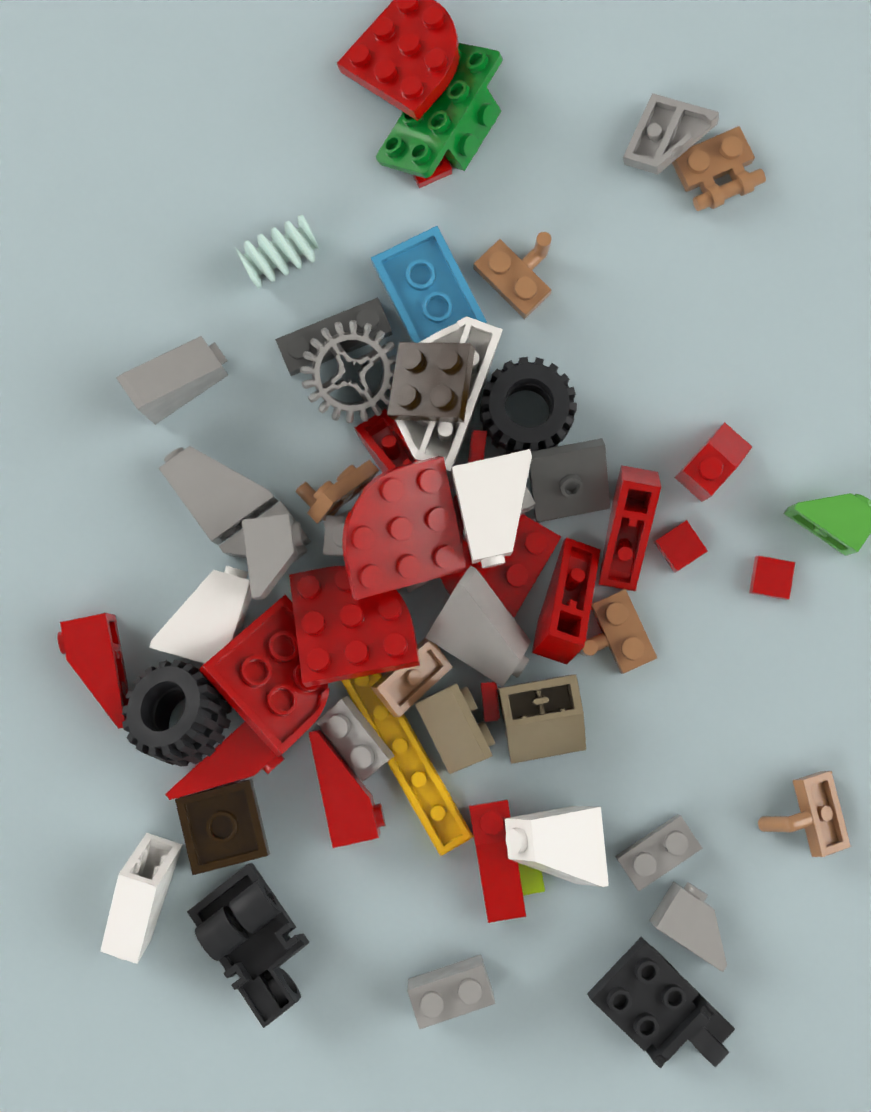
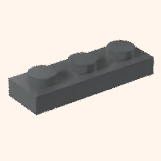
M377 297L275 339L290 376L300 373L301 366L312 367L313 361L305 359L303 352L308 351L315 355L318 349L311 345L310 340L315 338L323 344L326 341L321 333L323 328H327L331 336L336 335L335 322H341L344 332H349L350 320H356L358 333L362 332L365 323H369L372 325L369 334L371 338L379 330L385 333L384 338L393 335L379 298ZM359 340L339 342L346 354L368 345ZM330 349L323 357L321 364L335 358Z

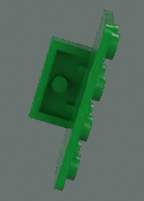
M458 43L460 58L457 70L450 84L418 121L402 112V115L376 155V160L379 164L422 178H428L434 173L445 155L454 168L465 171L502 111L487 89L489 82L503 61L500 52Z

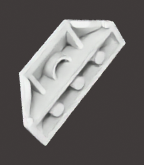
M465 317L457 321L456 324L418 342L470 343L475 348L464 423L395 420L414 460L421 461L441 456L444 457L446 471L451 472L485 385L503 329L470 317Z

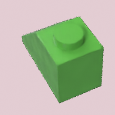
M849 493L798 502L788 507L783 513L845 556L859 552L871 534V500L860 494L853 495Z

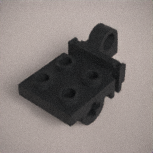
M249 863L189 909L187 913L197 926L195 934L199 943L212 959L220 961L225 969L223 973L225 977H233L236 974L239 976V979L231 986L234 990H239L264 1028L301 998L298 987L280 966L308 945L309 940L304 933L290 938L288 934L296 928L295 924L254 864Z
M642 937L634 943L587 993L591 1001L644 1052L646 1051L659 1068H662L664 1063L687 1040L714 1067H717L729 1054V1051L722 1043L731 1035L735 1028Z

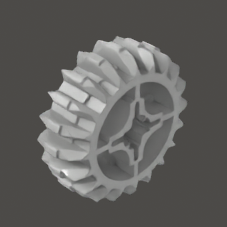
M350 320L349 332H344L341 322L338 321L334 323L337 332L334 336H331L327 328L321 329V333L326 339L323 344L315 338L310 340L311 345L318 349L315 355L308 351L303 352V357L313 361L312 367H300L301 373L312 374V379L303 381L302 386L304 389L315 386L316 391L311 393L308 399L311 403L317 401L320 397L324 400L318 408L322 414L331 405L334 407L331 416L333 420L337 421L342 410L346 411L347 423H353L354 412L359 411L361 420L365 422L368 421V414L365 409L371 407L373 412L379 416L382 411L376 403L381 399L385 404L389 405L390 397L385 395L387 389L391 390L392 388L390 379L394 376V370H391V365L396 363L397 355L388 357L387 352L391 351L395 344L392 341L387 342L383 346L379 344L385 335L382 330L376 332L374 337L371 338L369 334L372 325L369 323H365L362 332L358 333L356 320ZM359 340L365 342L374 350L359 358H352L346 354L339 342ZM330 349L338 363V369L328 381L322 384L320 366L323 357ZM340 355L347 362L351 361L353 366L356 362L360 365L363 364L360 366L361 369L357 371L358 380L362 384V388L355 381L351 382L350 378L347 381L342 378L341 375L346 371L344 368L345 364L341 360ZM380 360L382 367L381 380L377 389L372 393L366 383L365 375L374 366V363ZM343 386H351L357 390L363 400L343 402L332 397L330 393Z

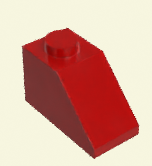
M724 422L674 478L703 502L711 497L737 469L752 446Z

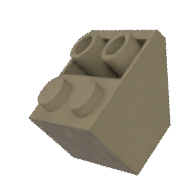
M576 674L497 688L511 764L586 750L584 712Z
M454 683L415 703L449 774L493 756L489 747L496 743L486 723L482 721L477 724L471 711L478 707L467 686L460 689L458 684Z

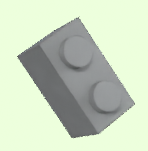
M481 954L408 979L407 992L419 1030L495 1004L493 989Z

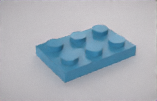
M438 226L371 257V262L412 342L418 343L456 324L457 321L465 317L487 323Z

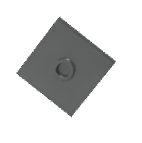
M602 438L531 452L532 459L529 475L532 498L536 503L534 506V516L537 523L610 509L606 448Z

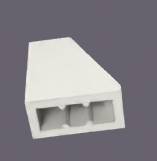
M530 449L452 467L453 481L472 564L481 562L482 568L493 567L506 563L504 557L512 554L532 459Z
M226 566L224 572L213 570L151 640L149 648L205 664L241 633L252 597L250 581L246 579L248 572Z
M569 806L505 818L508 859L575 884L598 887L609 886L601 807Z
M150 833L145 834L118 875L100 952L138 964L152 939L183 844Z

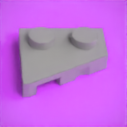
M652 93L623 156L624 165L657 175L660 174L718 124L719 112Z

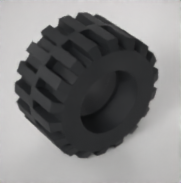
M521 357L516 364H513L512 360L504 363L503 369H496L491 375V380L486 382L480 404V422H483V431H487V436L491 437V444L496 448L500 446L505 449L504 454L528 449L532 452L557 447L569 432L577 411V403L574 402L576 393L574 387L569 388L568 386L570 380L565 373L561 376L557 373L559 367L551 363L547 367L543 365L544 359L536 357L535 362H528V357ZM524 390L539 394L549 407L548 419L537 427H523L514 423L505 410L508 397Z
M166 660L159 662L158 669L153 666L146 669V676L143 678L138 676L134 681L136 687L133 692L128 691L126 698L129 699L128 705L123 706L122 715L127 716V719L122 724L123 729L129 732L127 736L129 742L146 755L180 767L188 766L189 762L193 764L202 762L203 754L211 756L216 751L213 746L217 742L222 744L225 736L222 735L224 728L229 729L231 720L227 719V714L232 712L231 705L226 702V699L200 670L189 663L181 660H174L171 663ZM186 699L182 717L173 727L169 728L170 716L179 702Z

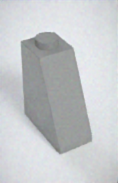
M202 336L122 373L116 379L136 408L156 425L227 377L228 374L222 366L227 362V359L215 342L208 346Z
M188 446L186 449H183V447L175 449L165 457L164 461L166 463L159 467V470L208 538L217 545L243 528L242 520L256 518L278 502L268 489L191 446Z
M470 565L425 638L503 687L511 675L518 678L530 659L524 654L531 641L479 571Z

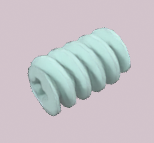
M303 215L298 216V228L290 221L284 223L285 235L274 227L271 229L272 241H269L263 234L257 235V248L249 240L244 242L245 254H242L236 248L252 283L257 288L262 287V274L271 282L275 281V268H278L284 275H288V262L290 261L298 269L302 268V255L311 263L315 262L314 250H319V247Z

